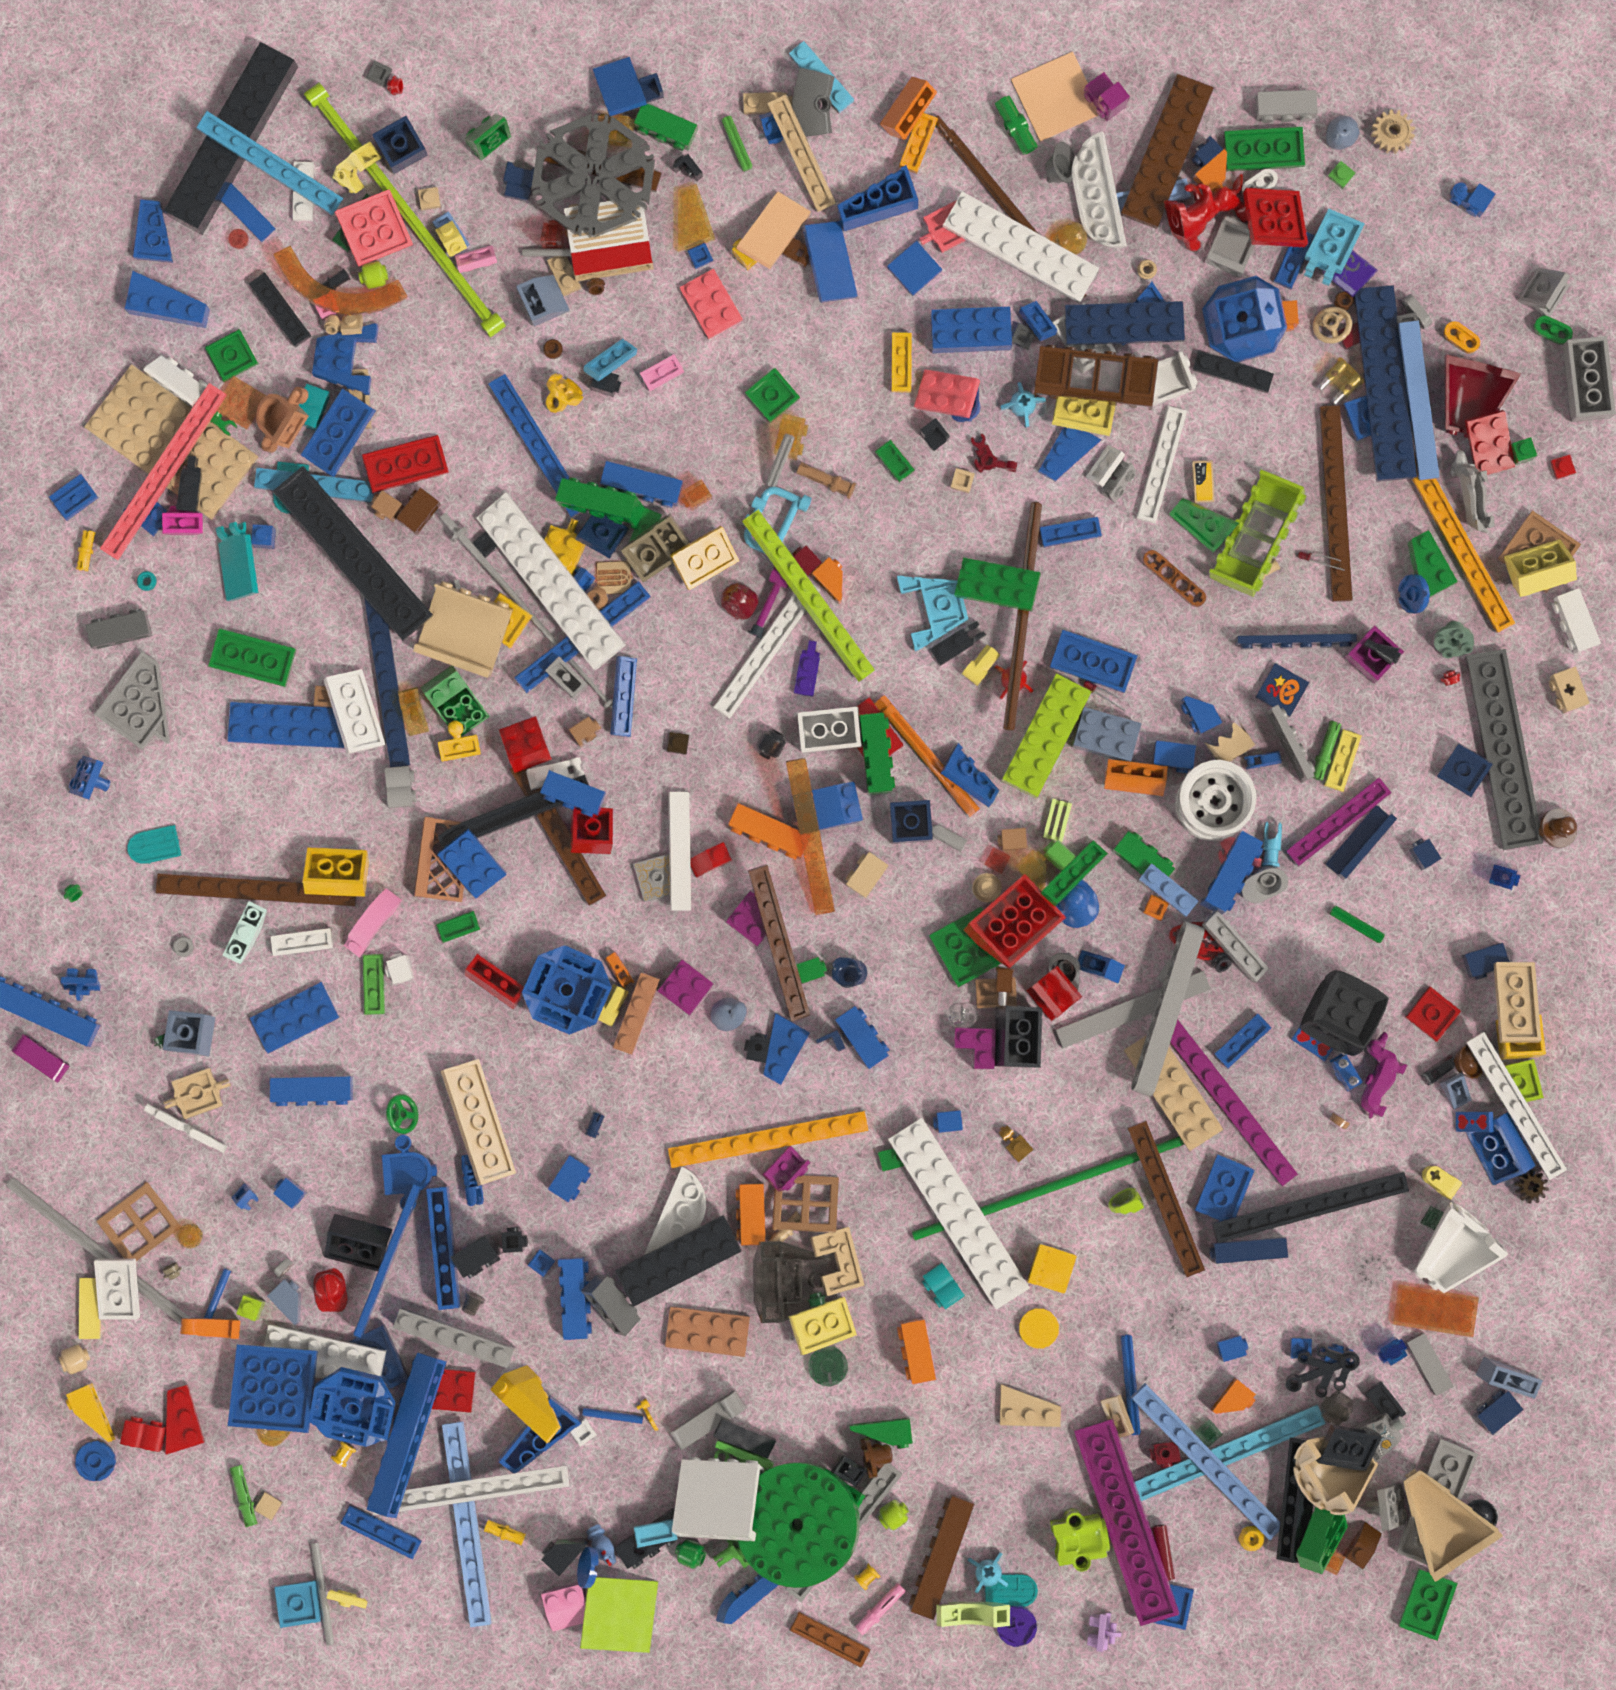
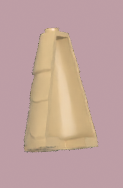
M1414 1469L1405 1475L1407 1479L1403 1482L1411 1515L1415 1518L1429 1572L1435 1582L1503 1537L1498 1528L1474 1512L1471 1507L1452 1495L1449 1489L1423 1471L1419 1470L1417 1472Z

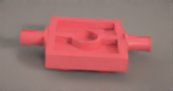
M956 201L923 218L929 233L919 237L922 245L933 240L938 245L941 253L966 241L943 227Z

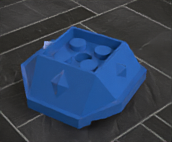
M1258 276L1218 286L1202 308L1210 347L1237 363L1274 353L1287 329L1279 289ZM1243 313H1247L1246 321L1240 322V316Z
M564 945L538 955L522 994L532 1019L570 1035L596 1025L612 986L602 961ZM565 984H569L573 988V992L569 996H564L561 993V987Z
M340 1367L316 1383L310 1409V1423L313 1426L315 1425L327 1438L367 1447L388 1439L396 1402L381 1376Z

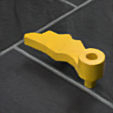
M648 1400L640 1401L641 1404L636 1406L637 1409L643 1408L654 1430H659L648 1410V1407H650Z

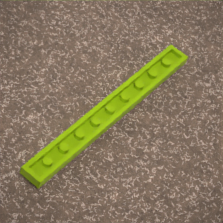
M759 509L745 518L742 522L858 682L875 671Z

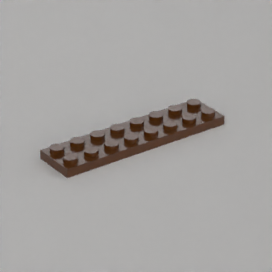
M1177 74L1122 209L1121 216L1155 229L1158 228L1166 208L1164 201L1170 199L1214 87Z

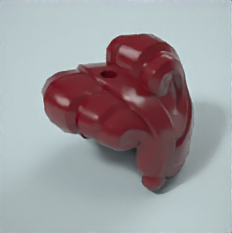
M732 583L722 592L721 607L736 620L749 619L758 606V596L746 585Z

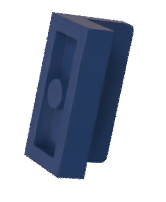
M838 1030L815 1040L816 1044L832 1038L838 1052L846 1049Z

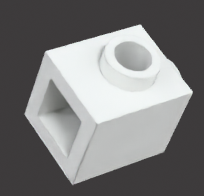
M401 953L390 956L391 960L386 961L385 971L387 977L392 978L393 984L397 985L415 979L406 955L402 956Z

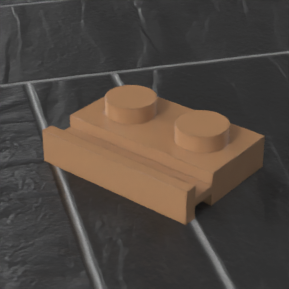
M1015 977L1012 978L1011 993L1007 992L1006 1006H1017ZM996 978L975 980L977 1009L1000 1006L998 1004L999 992L995 991Z

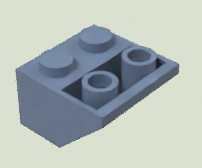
M554 275L533 278L516 286L534 327L570 311Z

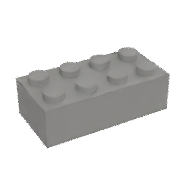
M1607 336L1567 340L1562 347L1571 422L1610 419L1616 414Z

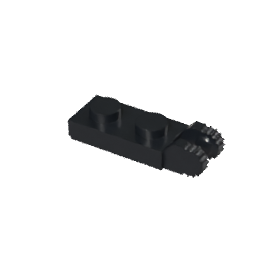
M978 621L965 629L962 628L930 649L940 666L969 649L975 642L986 636L983 631L972 639L969 638L967 633L980 625Z

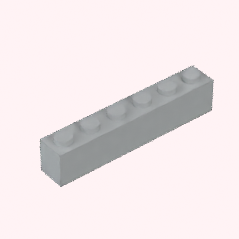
M403 1307L399 1309L393 1326L394 1329L505 1368L510 1366L516 1347Z

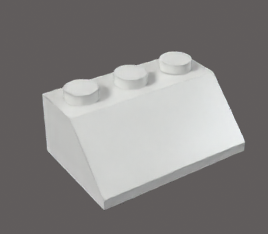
M160 356L144 368L145 373L151 379L191 408L194 407L208 385L201 379L198 382L193 379L194 375L187 369H179L177 367L178 363L169 356L167 359Z

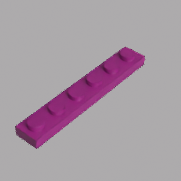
M1380 777L1286 850V853L1299 867L1392 792Z

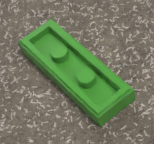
M383 954L363 955L364 1015L385 1014Z

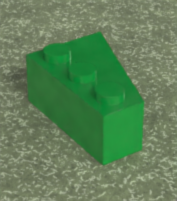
M1429 530L1408 542L1414 574L1421 575L1426 580L1429 586V598L1458 582Z
M1315 1507L1301 1546L1296 1554L1301 1568L1323 1574L1348 1528L1345 1515L1330 1514V1511L1324 1508L1321 1510Z

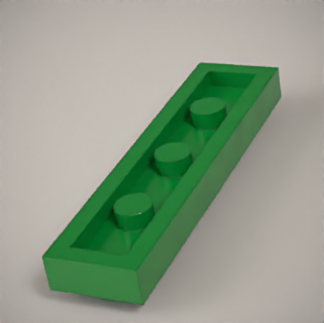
M1093 840L1042 890L1041 894L1056 907L1108 853Z

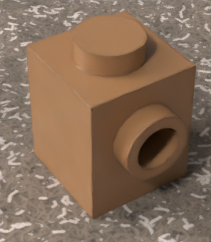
M383 490L380 494L377 493L371 501V507L375 511L373 514L381 520L386 518L392 523L398 516V510L403 506L401 502Z

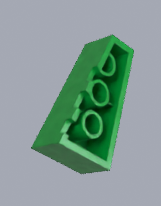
M572 477L561 479L555 498L559 506L581 513H586V510H588L589 514L601 519L604 516H608L607 518L614 521V523L622 524L624 521L630 523L631 528L638 530L644 506L635 493L630 491H624V493L617 492V489L609 486L601 488L593 482H587V484L580 483V480Z

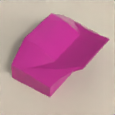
M171 506L166 513H162V534H203V513L176 510V506Z

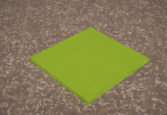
M596 1577L593 1586L587 1588L580 1649L650 1653L658 1581Z

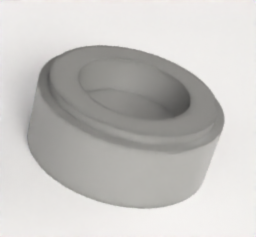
M180 937L175 940L173 950L178 956L187 957L192 954L194 944L191 939Z
M287 1258L284 1259L275 1268L274 1274L281 1278L293 1266V1263Z

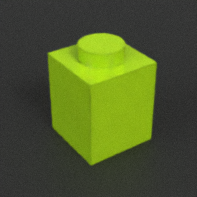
M245 1294L236 1314L252 1321H257L266 1301Z

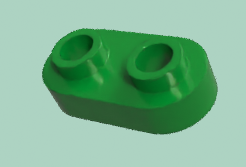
M1541 316L1534 323V331L1537 335L1558 345H1563L1573 337V331L1570 326L1549 316ZM1545 324L1547 329L1542 330L1540 325ZM1559 332L1564 333L1565 337H1564V338H1560V337L1558 336V333H1559Z

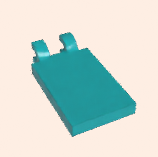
M237 522L229 523V527L225 528V531L224 526L217 527V536L222 540V542L218 543L226 601H235L259 593L251 536L246 534V522L239 523L238 526Z

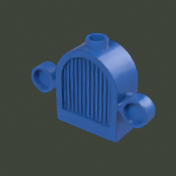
M400 1135L395 1140V1146L401 1153L382 1155L385 1195L404 1194V1197L400 1200V1207L402 1209L414 1183L421 1184L422 1191L431 1183L432 1178L437 1176L436 1164H432L421 1153L409 1152L412 1140L407 1135Z

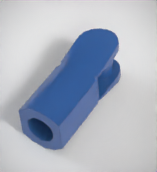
M1279 750L1244 757L1248 766L1246 770L1282 763ZM1259 757L1260 764L1255 765L1254 758Z

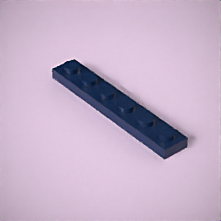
M1357 634L1237 636L1235 638L1236 646H1241L1243 650L1253 649V646H1260L1261 649H1272L1273 645H1280L1281 649H1290L1292 645H1300V648H1312V645H1320V648H1331L1332 644H1340L1341 648H1348L1357 642Z

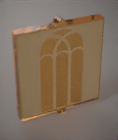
M628 561L596 562L597 576L595 580L597 581V586L603 588L606 594H622L632 586L631 579H633V575H631V565Z

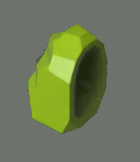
M1126 1188L1118 1192L1108 1203L1109 1209L1115 1214L1136 1213L1145 1207L1136 1188Z

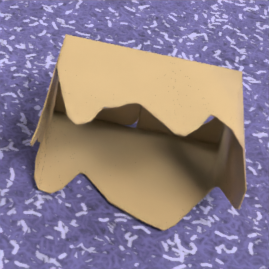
M1233 723L1232 737L1220 736L1218 738L1219 747L1204 742L1216 760L1231 762L1255 746L1242 724V728H1240L1236 723Z

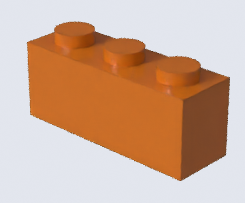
M912 76L880 122V125L889 135L905 140L937 94V91L928 81Z
M1108 759L1104 789L1163 796L1168 766Z
M740 1184V1188L736 1189V1201H740V1209H736V1219L741 1221V1229H737V1241H741V1245H765L764 1184Z

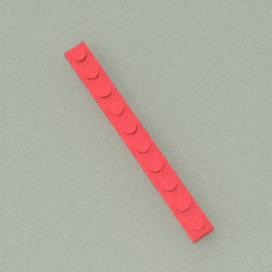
M210 383L207 385L101 546V550L119 560L227 394Z

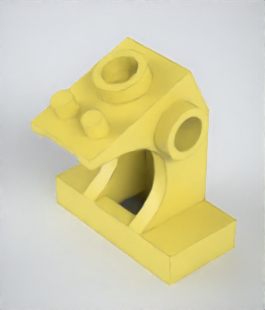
M368 142L352 152L337 165L332 178L339 185L347 187L350 193H357L365 188L357 176V171L365 170L382 157L372 143Z

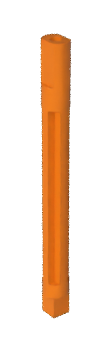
M885 695L874 703L877 708L884 713L885 717H888L890 723L969 817L974 815L980 809L965 790L941 774L944 765L898 712L895 706Z

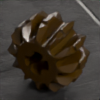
M1532 1169L1530 1173L1528 1171L1524 1173V1177L1521 1175L1517 1176L1521 1182H1514L1515 1186L1520 1187V1189L1515 1190V1194L1522 1193L1519 1197L1520 1200L1526 1199V1202L1531 1204L1532 1200L1535 1203H1539V1196L1541 1198L1546 1197L1543 1191H1549V1188L1543 1186V1184L1548 1183L1547 1179L1541 1180L1544 1175L1543 1173L1536 1175V1170ZM1529 1182L1535 1184V1188L1533 1187L1534 1191L1528 1190Z

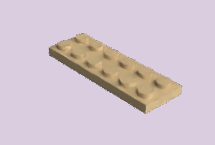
M1146 1036L1124 1050L1135 1069L1137 1068ZM1169 1047L1153 1097L1190 1152L1224 1129Z
M479 1059L442 1070L441 1074L478 1186L516 1174Z

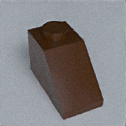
M1364 1522L1343 1556L1361 1569H1364L1375 1553L1382 1533Z

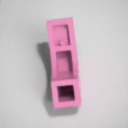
M386 888L357 921L349 933V938L344 946L360 958L381 926L394 914L402 899Z

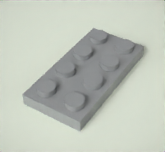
M1279 705L1272 707L1266 714L1301 783L1315 776L1313 773L1315 772L1314 766L1311 761L1307 762L1304 756L1306 751L1301 743L1298 744L1295 738L1297 733L1292 725L1289 726L1286 720L1288 716L1284 708H1280Z

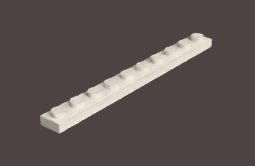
M567 1466L405 1490L399 1512L569 1487Z

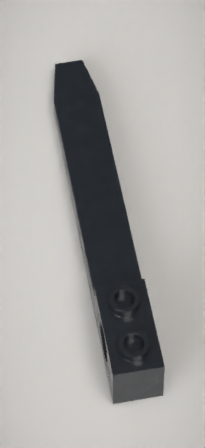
M585 774L573 779L589 785ZM538 792L456 824L437 837L442 848L468 828L478 839L551 810L562 808L563 802L558 800L555 803L543 799L545 795Z

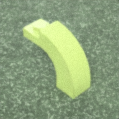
M980 1601L948 1602V1604L937 1605V1626L965 1624L989 1627L1010 1626V1605Z

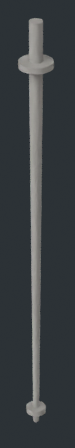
M444 513L440 519L453 532L454 535L451 540L453 542L460 540L514 602L533 615L531 618L532 622L554 646L557 645L558 641L465 535L468 532L467 527L465 526L460 529ZM573 659L568 661L606 703L603 707L605 709L610 707L612 710L613 699L608 700Z

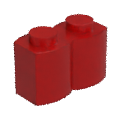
M131 1416L130 1419H126L124 1422L120 1444L160 1452L163 1447L166 1426H162L163 1422L151 1420L150 1423L143 1422L141 1417Z

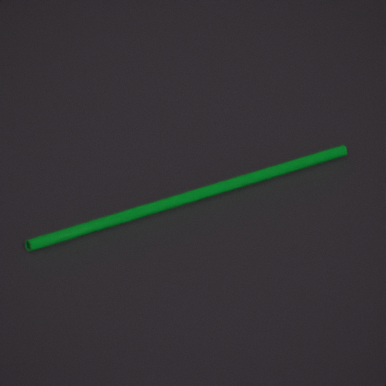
M1179 1136L1156 1144L1159 1154L1185 1145ZM1133 1152L979 1208L983 1215L986 1216L1140 1160L1137 1152ZM937 1222L912 1231V1235L916 1241L942 1232L945 1229L941 1222Z

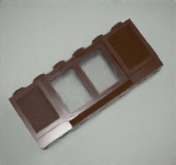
M1046 344L1045 347L1040 346L1034 396L1039 397V394L1049 395L1052 399L1066 397L1070 398L1071 401L1084 399L1095 404L1097 401L1109 402V405L1117 406V403L1128 404L1131 408L1146 406L1148 410H1152L1159 359L1148 355L1135 357L1134 354L1124 353L1123 356L1115 355L1116 353L1112 351H1104V354L1096 353V350L1093 349L1076 351L1074 347H1064L1062 349L1057 348L1055 345Z

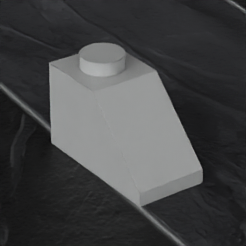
M560 657L545 670L574 700L589 687Z

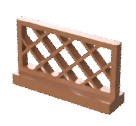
M424 817L414 897L462 902L464 885L460 881L459 886L456 882L459 879L452 877L448 872L449 868H445L439 860L440 857H437L432 851L433 845L439 842V839L434 842V835L438 836L435 832L436 823L444 824L449 829L448 825H456L461 822ZM433 855L435 860L431 862V857ZM437 861L444 871L434 877L430 871V866ZM446 872L452 882L443 888L437 878ZM433 881L441 889L436 895L427 894L428 885ZM453 883L459 889L458 898L450 897L445 891ZM444 892L446 896H441L439 894Z

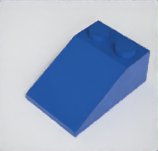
M855 782L833 785L792 795L800 834L851 825L863 820Z

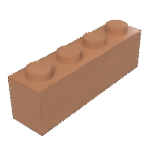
M640 973L613 1048L633 1055L660 979Z

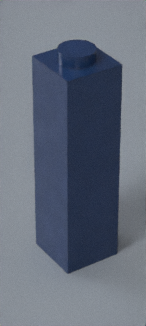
M1276 1237L1212 1243V1248H1209L1210 1260H1214L1215 1264L1288 1258L1287 1238Z

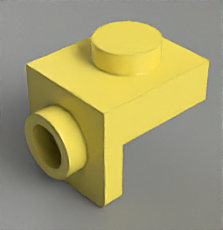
M453 221L435 230L450 257L467 248Z

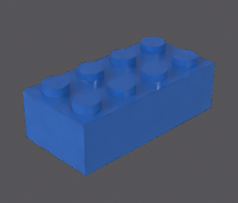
M1010 306L931 310L932 354L1011 350Z

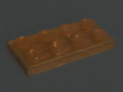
M1398 1284L1393 1325L1473 1337L1479 1297L1449 1292L1443 1293L1442 1291Z

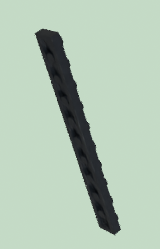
M1398 1172L1213 1222L1212 1227L1216 1242L1221 1243L1409 1192L1405 1173Z

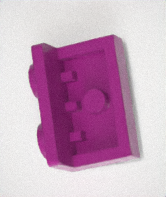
M788 1146L762 1175L778 1192L788 1191L795 1185L794 1180L798 1176H803L808 1171L807 1166L811 1162L808 1159L804 1160L792 1146Z

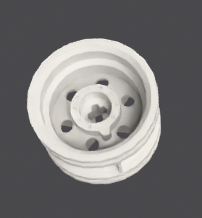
M1211 760L1201 763L1193 768L1181 783L1175 800L1176 813L1182 826L1191 835L1201 840L1222 841L1232 837L1250 820L1255 810L1256 790L1253 781L1241 767L1232 762ZM1213 778L1215 784L1209 785L1208 779ZM1228 785H1232L1234 787L1233 792H1229L1227 790ZM1194 791L1199 792V798L1193 797L1192 794ZM1212 798H1214L1215 801H1219V803L1216 805L1217 807H1215L1214 804H1210ZM1232 804L1237 805L1238 810L1236 812L1231 810ZM1198 810H1202L1204 812V816L1199 818L1197 817L1196 812ZM1220 817L1223 820L1222 824H1216L1215 819Z

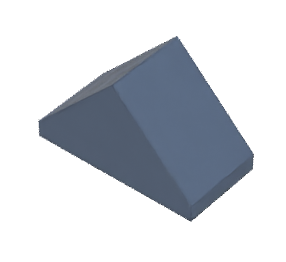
M1456 1073L1439 1082L1454 1110L1472 1101L1463 1073Z

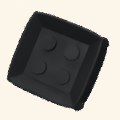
M1333 970L1325 976L1315 991L1302 1018L1300 1029L1310 1037L1336 1051L1356 1056L1363 1052L1374 1035L1388 1005L1389 997L1377 988L1348 973Z

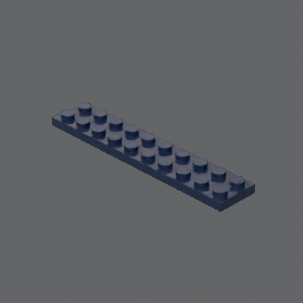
M1394 285L1360 288L1354 295L1376 482L1414 479L1417 477L1401 343L1396 321L1397 308Z

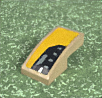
M1212 460L1192 461L1194 503L1214 502Z

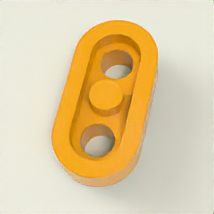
M1452 321L1443 330L1445 339L1464 353L1472 354L1480 347L1478 335L1459 322ZM1450 330H1455L1456 335H1451ZM1466 341H1471L1472 347H1468Z

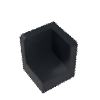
M937 418L920 429L921 436L933 451L950 440V435Z

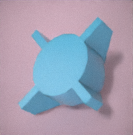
M1018 382V391L1012 396L1010 403L1001 405L1000 408L1001 410L1011 409L1015 415L1024 417L1025 427L1027 428L1029 427L1028 416L1034 412L1036 404L1044 403L1046 399L1045 397H1035L1032 392L1023 390L1022 383Z
M1001 1552L995 1560L985 1559L980 1563L971 1558L967 1560L977 1567L975 1576L980 1584L974 1591L978 1594L983 1585L991 1587L998 1582L1007 1587L1008 1583L1001 1579L1002 1569L997 1563L1003 1555Z

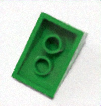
M498 114L487 116L478 128H473L466 134L465 141L482 161L511 137L506 118Z

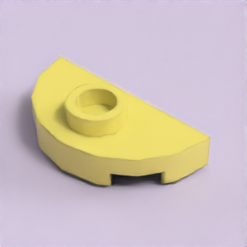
M329 1590L327 1599L338 1601V1604L344 1607L354 1605L366 1609L368 1602L365 1598L356 1597V1594L342 1590L337 1592Z

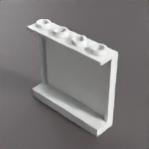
M689 1457V1460H682L672 1532L678 1537L755 1541L756 1533L752 1531L759 1473L760 1471L764 1472V1468L754 1460H746V1463H739L735 1459H727V1462H720L716 1458H708V1461H701L697 1457Z

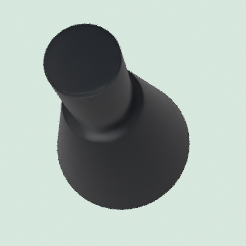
M1367 639L1364 645L1374 650L1390 666L1392 663L1397 664L1401 657V653H1399L1400 648L1383 644L1379 645L1370 639Z

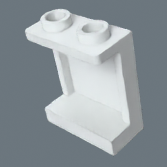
M1182 351L1178 352L1175 356L1158 362L1153 406L1195 390L1197 379L1194 373H1190L1189 359L1187 355H1183Z

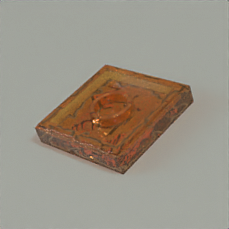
M233 376L224 391L227 396L217 412L248 430L256 417L257 408L261 400L267 395Z

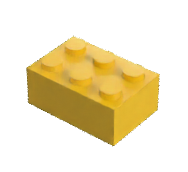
M307 847L303 875L305 894L365 897L369 868L367 850Z

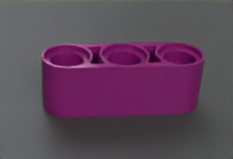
M22 1034L11 1051L50 1079L59 1083L70 1065L66 1062L63 1063V1060L50 1051L47 1052L45 1047L34 1040H30L29 1036Z

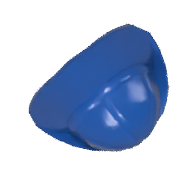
M1084 880L1056 906L1066 917L1062 922L1072 928L1089 925L1099 913L1097 895Z

